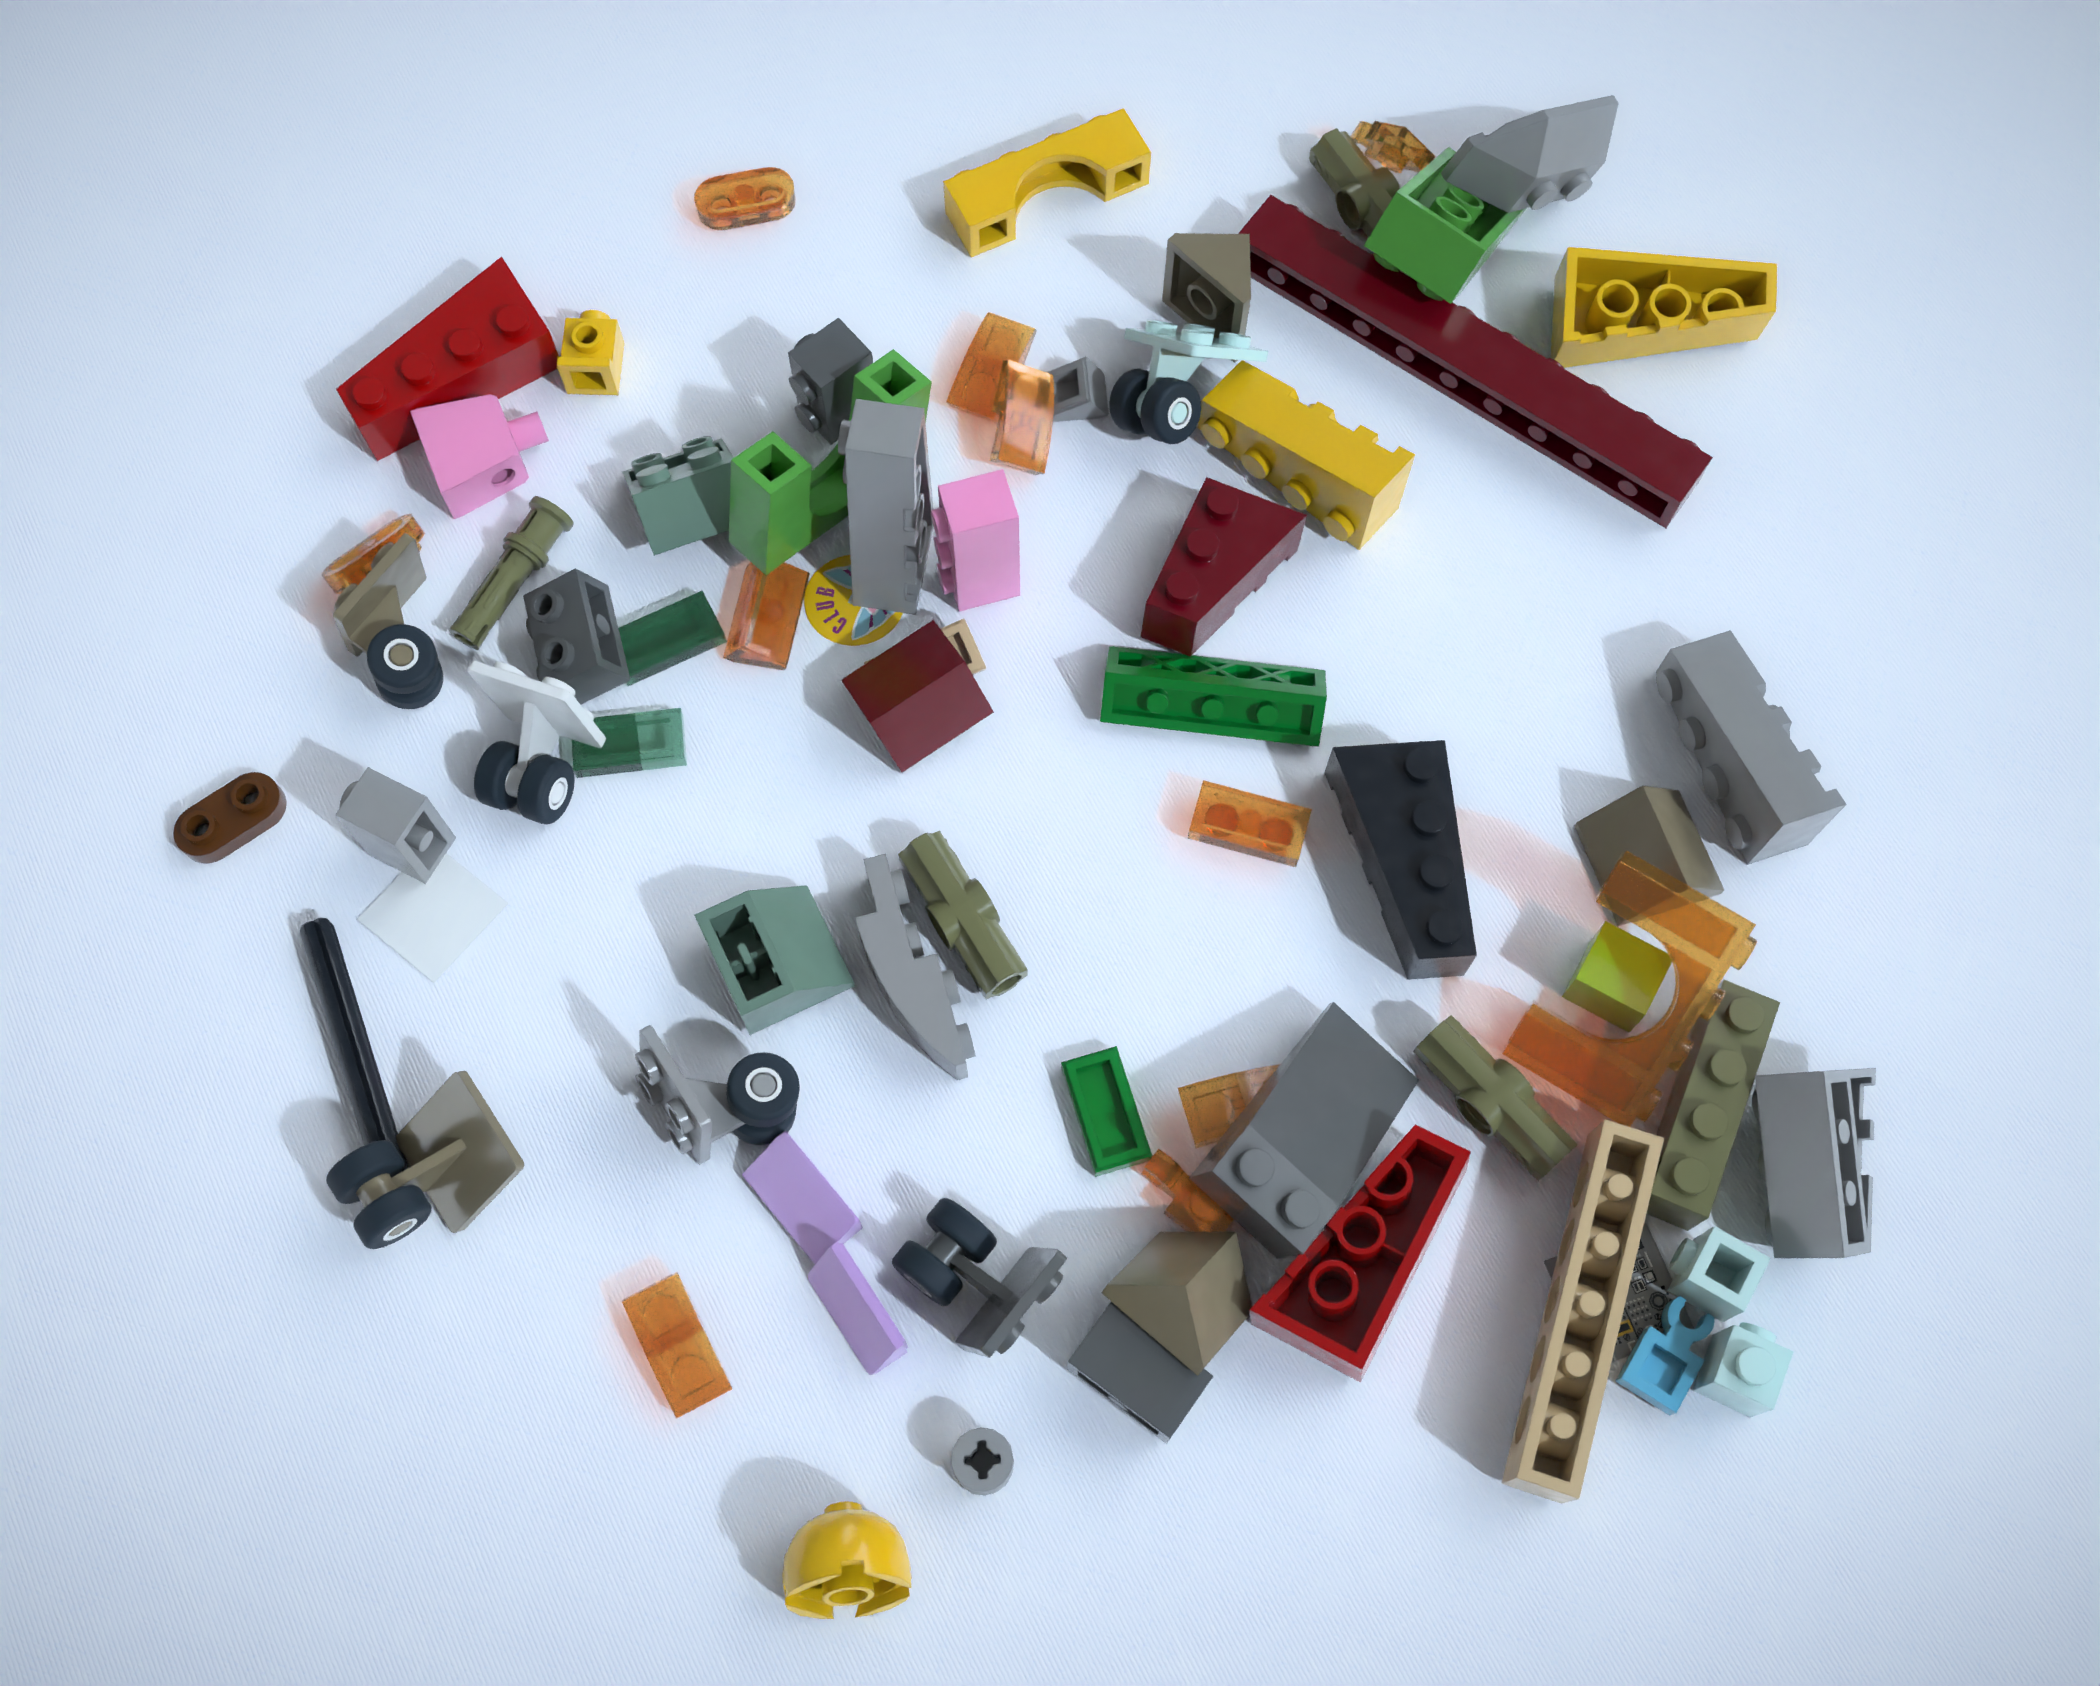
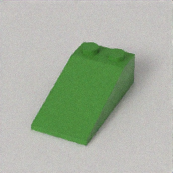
M1448 147L1395 193L1364 246L1374 252L1375 260L1383 267L1394 272L1401 270L1416 280L1417 287L1426 296L1438 301L1444 299L1451 304L1469 284L1526 209L1507 213L1445 181L1441 172L1456 153V151Z

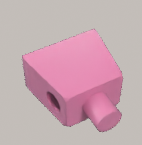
M491 394L410 411L440 493L454 519L462 517L526 483L529 475L520 451L549 442L537 411L507 421L497 396Z

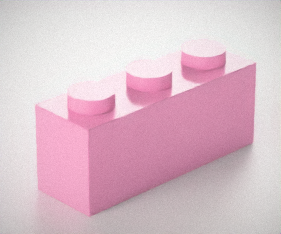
M1001 469L938 485L939 508L931 510V517L937 536L933 537L939 563H936V569L943 594L953 593L959 612L1020 596L1019 515L1004 470Z

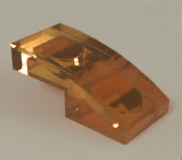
M987 312L967 350L946 403L950 407L998 423L1014 378L1019 379L1037 332L1036 328Z
M1008 359L1004 360L992 412L1000 415L989 461L1033 475L1045 474L1054 414L1053 375Z
M1280 1064L1240 1071L1179 1087L1178 1094L1195 1149L1217 1143Z
M678 1271L622 1299L623 1306L676 1419L733 1389L732 1383L705 1331L704 1323Z

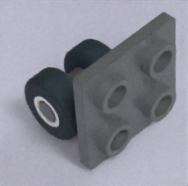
M942 1198L926 1218L927 1223L936 1234L925 1248L914 1241L905 1242L893 1257L892 1265L915 1288L941 1306H948L963 1287L961 1279L953 1272L955 1270L988 1299L962 1331L955 1343L964 1351L990 1358L995 1351L1003 1354L1021 1335L1025 1325L1020 1319L1033 1302L1036 1301L1038 1304L1046 1301L1061 1283L1063 1274L1058 1270L1065 1263L1067 1257L1058 1249L1029 1247L1000 1283L969 1261L982 1263L997 1244L994 1234L961 1205L951 1199Z

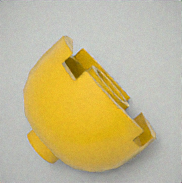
M844 1501L828 1505L824 1509V1514L809 1520L796 1532L784 1556L782 1579L785 1592V1606L787 1610L799 1616L816 1619H834L833 1606L856 1604L859 1605L855 1618L870 1616L890 1610L905 1602L910 1596L909 1588L912 1589L911 1566L903 1537L894 1524L875 1512L862 1510V1506L856 1502Z

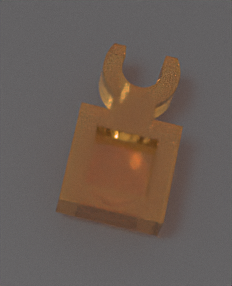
M1359 121L1350 136L1355 143L1367 148L1364 153L1367 157L1378 160L1384 167L1399 174L1404 169L1420 172L1436 157L1406 127L1379 121H1374L1373 124Z

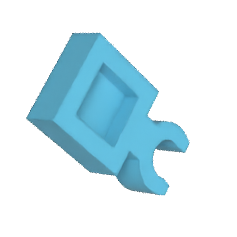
M1681 1296L1671 1300L1663 1309L1661 1315L1663 1333L1651 1326L1642 1331L1616 1379L1617 1383L1669 1416L1677 1413L1705 1361L1689 1351L1693 1343L1706 1338L1711 1333L1715 1322V1317L1706 1314L1698 1320L1695 1329L1686 1328L1679 1318L1680 1310L1686 1302V1299Z

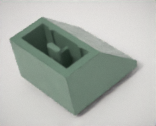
M711 436L699 437L684 443L681 446L682 452L664 458L661 453L648 454L634 460L631 463L632 469L623 471L625 481L654 556L729 530L731 459L734 457L722 438L713 441Z
M807 885L747 890L694 915L749 1035L855 987V983Z

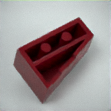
M1206 477L1146 601L1140 637L1191 657L1234 614L1235 608L1252 591L1256 593L1266 583L1267 576L1284 560L1288 561L1298 551L1307 515Z

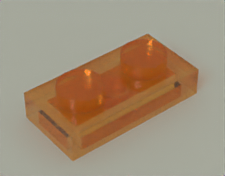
M1203 780L1189 828L1188 839L1297 867L1312 809Z

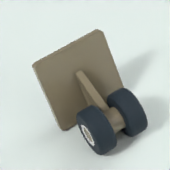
M405 533L395 544L389 542L378 551L371 564L372 570L359 585L353 583L343 590L335 603L333 618L347 650L356 657L360 656L362 652L367 654V664L381 696L395 707L417 709L426 706L437 697L443 685V671L431 638L421 629L404 623L401 608L427 578L416 540Z
M463 1070L454 1072L396 1135L398 1146L411 1167L403 1171L404 1161L394 1144L387 1140H380L366 1144L339 1160L328 1172L326 1182L338 1202L352 1204L361 1201L364 1209L355 1218L353 1227L366 1248L379 1249L403 1239L428 1219L432 1207L423 1192H427L452 1233L465 1230L524 1169V1161L468 1072Z

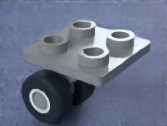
M648 1025L639 1030L640 1051L635 1054V1059L641 1073L635 1076L636 1081L648 1103L654 1106L660 1102L670 1118V1121L665 1123L671 1140L681 1154L690 1151L700 1165L710 1159L711 1143L730 1132H733L744 1142L754 1145L771 1144L784 1131L788 1133L792 1128L796 1116L800 1083L797 1072L786 1059L767 1052L748 1055L733 1067L727 1084L688 1079L683 1076L653 1027Z

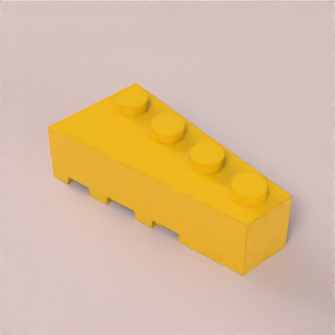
M1241 360L1201 400V415L1198 429L1201 430L1205 439L1214 447L1224 448L1242 462L1244 468L1252 476L1258 479H1265L1280 490L1287 502L1299 510H1306L1321 521L1328 533L1335 539L1347 541L1360 550L1399 509L1416 454L1401 446L1392 453L1377 445L1376 443L1379 441L1377 433L1361 424L1355 431L1348 429L1337 422L1335 412L1330 407L1319 401L1308 406L1299 402L1295 388L1244 360Z

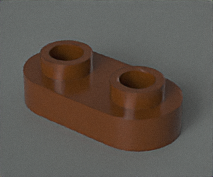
M259 772L243 774L185 810L178 817L174 825V841L178 848L195 862L208 864L220 861L275 826L282 819L287 806L285 793L266 774ZM253 792H259L257 799L253 803L244 804L246 796ZM209 823L208 830L204 834L194 836L199 826Z

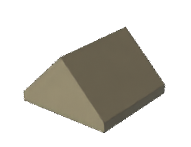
M1173 234L1167 240L1162 302L1187 323L1215 328V338H1219L1220 332L1245 335L1251 302L1250 234Z
M1642 785L1581 819L1574 825L1618 926L1722 894L1724 891V887L1679 790Z
M1236 1231L1159 1232L1101 1292L1197 1376L1250 1315L1249 1310L1252 1307Z

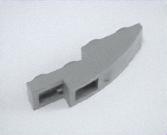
M886 853L863 859L876 912L855 917L867 962L877 985L895 1017L914 1042L956 1080L968 1078L966 1059L976 1057L968 1024L956 1025L951 1005L961 1003L953 970L941 971L937 953L914 959L924 955L916 922L904 924L900 905L910 903L902 870L890 872Z

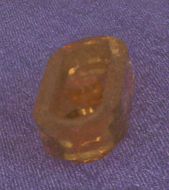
M763 167L715 176L703 181L695 191L694 202L698 217L705 226L713 230H729L776 221L786 217L795 207L796 194L794 182L786 171L777 167Z
M412 514L400 516L334 560L324 569L321 576L335 594H341L350 584L356 583L359 585L372 570L371 564L374 557L384 545L389 542L395 544L403 534L407 533L416 540L420 552L422 546L419 541L424 537L425 532Z

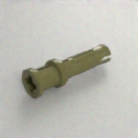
M534 496L528 504L531 510L515 533L508 532L503 539L504 544L502 546L505 551L474 593L461 615L458 616L453 625L448 629L451 634L455 635L454 637L468 647L475 650L480 649L482 643L489 635L488 633L505 612L525 580L533 570L538 571L546 566L549 562L547 556L549 550L562 532H569L573 527L574 522L571 517L551 501L540 496Z

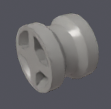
M980 1427L969 1430L959 1437L952 1450L951 1465L953 1474L962 1488L972 1494L986 1496L997 1493L1007 1485L1013 1474L1014 1457L1011 1445L1002 1434L994 1429Z

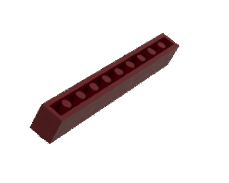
M1270 195L1238 233L1250 234V272L1252 279L1665 529L1696 488L1713 458L1702 451L1694 442L1678 437L1656 424L1647 414L1635 411L1614 399L1600 386L1589 384L1567 371L1558 361L1545 358L1520 343L1514 335L1502 332L1481 320L1467 307L1456 305L1453 302L1450 304L1444 299L1442 301L1434 300L1426 296L1417 287L1416 280L1401 271L1394 272L1383 267L1375 260L1374 254H1370L1348 241L1339 231L1328 229L1306 216L1295 205L1286 204Z

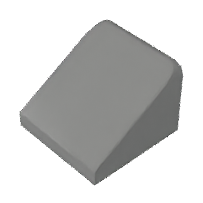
M1087 357L1042 374L1045 415L1049 422L1098 419L1109 415L1104 373Z

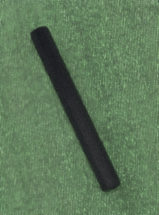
M317 918L306 922L300 928V935L363 1144L366 1145L380 1140L392 1142L404 1161V1171L408 1169V1165L397 1143L396 1135L398 1132L335 927L327 918Z

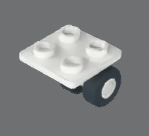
M472 661L467 672L508 719L522 723L520 745L507 741H497L490 745L481 756L474 775L475 795L482 804L499 810H507L518 804V809L523 817L545 825L552 824L566 811L571 801L575 784L572 766L563 759L550 756L559 737L563 736L597 748H602L606 737L594 723V715L580 705L574 697L575 690L568 684L552 677H544L542 682L528 678L516 667L500 661H496L493 666Z

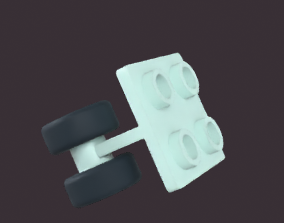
M1147 320L1145 329L1126 328L1124 339L1153 346L1149 371L1144 369L1129 370L1121 375L1114 384L1109 400L1112 420L1122 430L1139 435L1147 434L1152 439L1167 444L1181 443L1194 432L1200 419V396L1196 388L1187 380L1205 358L1267 362L1268 351L1251 347V337L1220 332L1219 338H1215V328L1198 324L1184 323L1182 332H1177L1178 325L1155 320Z

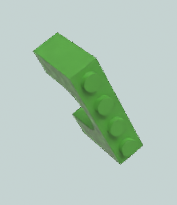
M892 349L854 375L849 421L852 419L855 400L861 399L924 408L926 422L932 381L897 351ZM774 431L731 459L729 543L765 575L848 516L847 484L843 483L845 455H839L838 443L829 455L813 470L812 465Z

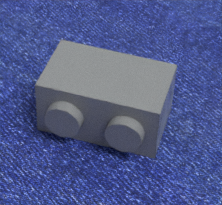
M367 767L358 781H354L346 788L340 800L339 810L335 814L369 856L424 884L427 883L456 839V836L427 796Z

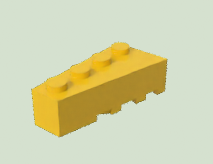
M1567 247L1554 279L1550 358L1558 361L1564 368L1757 340L1776 312L1777 264Z

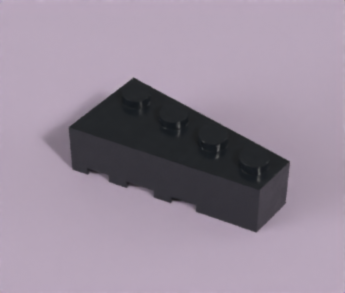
M1445 740L1333 747L1324 774L1331 791L1334 790L1342 808L1341 816L1349 835H1353L1363 860L1362 868L1369 885H1373L1382 907L1381 915L1407 980L1464 976L1476 958L1477 952Z

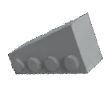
M856 399L851 421H842L838 437L839 455H845L843 483L847 484L853 606L916 615L934 527L931 517L933 498L924 408Z
M1729 630L1669 650L1656 671L1657 689L1661 698L1666 703L1671 704L1677 716L1682 743L1687 750L1693 751L1702 769V783L1706 793L1712 800H1717L1726 819L1725 830L1731 845L1741 851L1747 865L1809 845L1847 804L1836 788L1825 791L1814 775L1820 772L1822 766L1812 751L1807 749L1799 752L1790 738L1792 721L1782 706L1777 707L1773 704H1767L1763 698L1766 693V682L1732 631Z

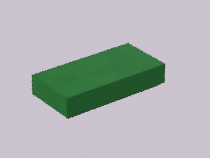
M1117 1046L1061 1062L1063 1076L1095 1177L1151 1161L1152 1153Z

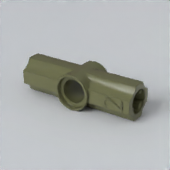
M1336 128L1324 134L1319 142L1310 149L1309 161L1335 193L1336 206L1344 223L1354 231L1362 229L1369 238L1395 193L1400 189V186L1389 169L1385 167L1375 169L1346 131L1341 132Z
M940 830L934 833H925L909 842L908 846L898 854L899 861L927 904L925 909L928 917L945 946L950 951L955 949L967 972L970 973L978 990L982 992L985 999L1000 996L1016 987L1023 978L1028 976V969L999 925L1000 917L982 884L976 878L970 879L961 865L958 856L951 849L947 839L944 838Z
M1452 1015L1434 1028L1414 1049L1413 1052L1456 1096V1106L1464 1118L1483 1135L1488 1137L1495 1136L1537 1181H1540L1578 1145L1533 1099L1535 1095L1534 1090L1525 1076L1508 1061L1501 1058L1495 1060Z

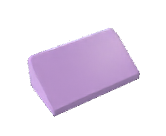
M787 1131L776 1137L742 1174L744 1179L814 1265L831 1245L837 1241L839 1244H844L863 1228L858 1217Z
M837 1241L831 1245L808 1274L809 1282L866 1372L870 1375H875L908 1353L906 1350L908 1348L907 1343L844 1244H839Z

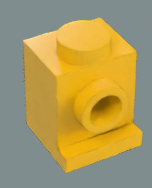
M585 310L580 314V318H565L561 357L558 356L557 368L567 394L619 395L625 342L617 319H611L606 313L599 310Z

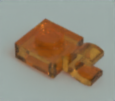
M1160 1149L1155 1152L1145 1165L1141 1175L1173 1198V1201L1163 1214L1185 1231L1225 1232L1234 1219L1190 1180V1176L1175 1160Z

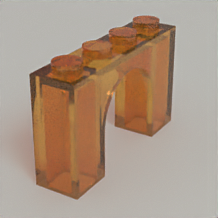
M1624 850L1594 901L1652 934L1667 951L1675 973L1674 994L1667 1011L1656 1024L1638 1035L1626 1038H1605L1585 1031L1535 1000H1532L1503 1047L1502 1054L1613 1121L1631 1127L1636 1118L1646 1122L1663 1094L1662 1091L1655 1088L1667 1067L1677 1072L1684 1063L1694 1045V1041L1687 1038L1698 1017L1705 1021L1712 1017L1726 993L1718 985L1730 966L1738 971L1743 967L1758 940L1750 936L1756 926L1755 923L1631 852Z

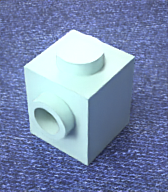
M1713 1226L1694 1238L1693 1241L1686 1237L1681 1242L1669 1264V1269L1675 1272L1676 1275L1668 1291L1678 1297H1683L1686 1299V1302L1724 1322L1745 1312L1771 1258Z
M1745 1322L1740 1323L1739 1326L1732 1325L1712 1335L1704 1357L1705 1361L1700 1368L1692 1391L1749 1417L1774 1410L1794 1351L1776 1344V1335L1765 1328Z

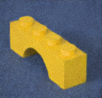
M1124 108L1107 115H1098L1085 124L1063 133L1051 134L1041 142L1019 151L1007 152L992 162L972 170H963L954 177L943 181L945 213L972 258L1015 240L1016 220L1021 208L1030 198L1044 190L1056 187H1074L1088 191L1104 202H1107L1148 185L1151 151Z

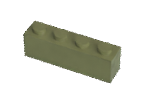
M1725 979L1703 999L1656 1134L1663 1137L1664 1141L1646 1214L1686 1231L1709 1218L1755 1080V1075L1757 1074L1780 1005L1779 1001Z

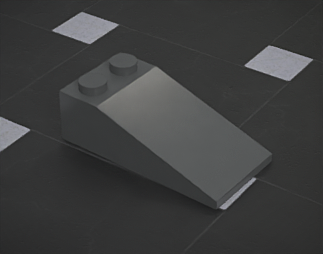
M1332 1002L1308 1029L1191 1174L1189 1179L1277 1259L1304 1254L1344 1201L1419 1079L1335 1002Z

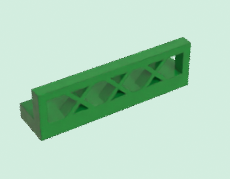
M1109 646L1100 722L1319 747L1327 700L1326 672L1321 669L1196 655L1190 657L1178 653Z

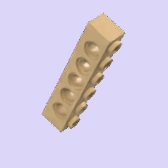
M1606 1119L1587 1135L1501 1484L1560 1504L1580 1498L1664 1141L1663 1137Z

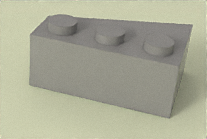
M1876 1067L1755 1075L1756 1089L1752 1096V1108L1756 1119L1760 1122L1762 1149L1759 1153L1758 1165L1760 1175L1766 1182L1769 1209L1765 1215V1230L1768 1239L1773 1244L1774 1258H1848L1871 1253L1873 1177L1861 1175L1862 1141L1874 1140L1875 1122L1871 1119L1863 1120L1864 1086L1876 1085Z

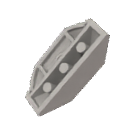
M1614 95L1544 109L1506 123L1489 135H1484L1481 132L1468 137L1442 170L1441 175L1445 181L1507 213L1530 207L1532 210H1538L1550 202L1565 199L1567 202L1573 201L1590 189L1593 184L1591 178L1606 162L1619 102Z

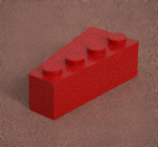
M501 256L337 387L336 391L374 457L379 461L420 440L410 411L489 394L495 395L500 399L557 370V358L559 355L549 329Z
M1415 1124L1364 1181V1185L1328 1221L1326 1228L1311 1243L1304 1254L1298 1255L1267 1294L1264 1293L1249 1310L1251 1325L1361 1383L1467 1171L1471 1151Z

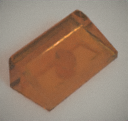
M750 562L745 569L723 658L735 663L784 671L788 665L810 573L784 562L765 575Z

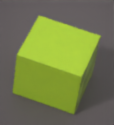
M1605 921L1591 939L1562 997L1630 1033L1646 1015L1674 956Z

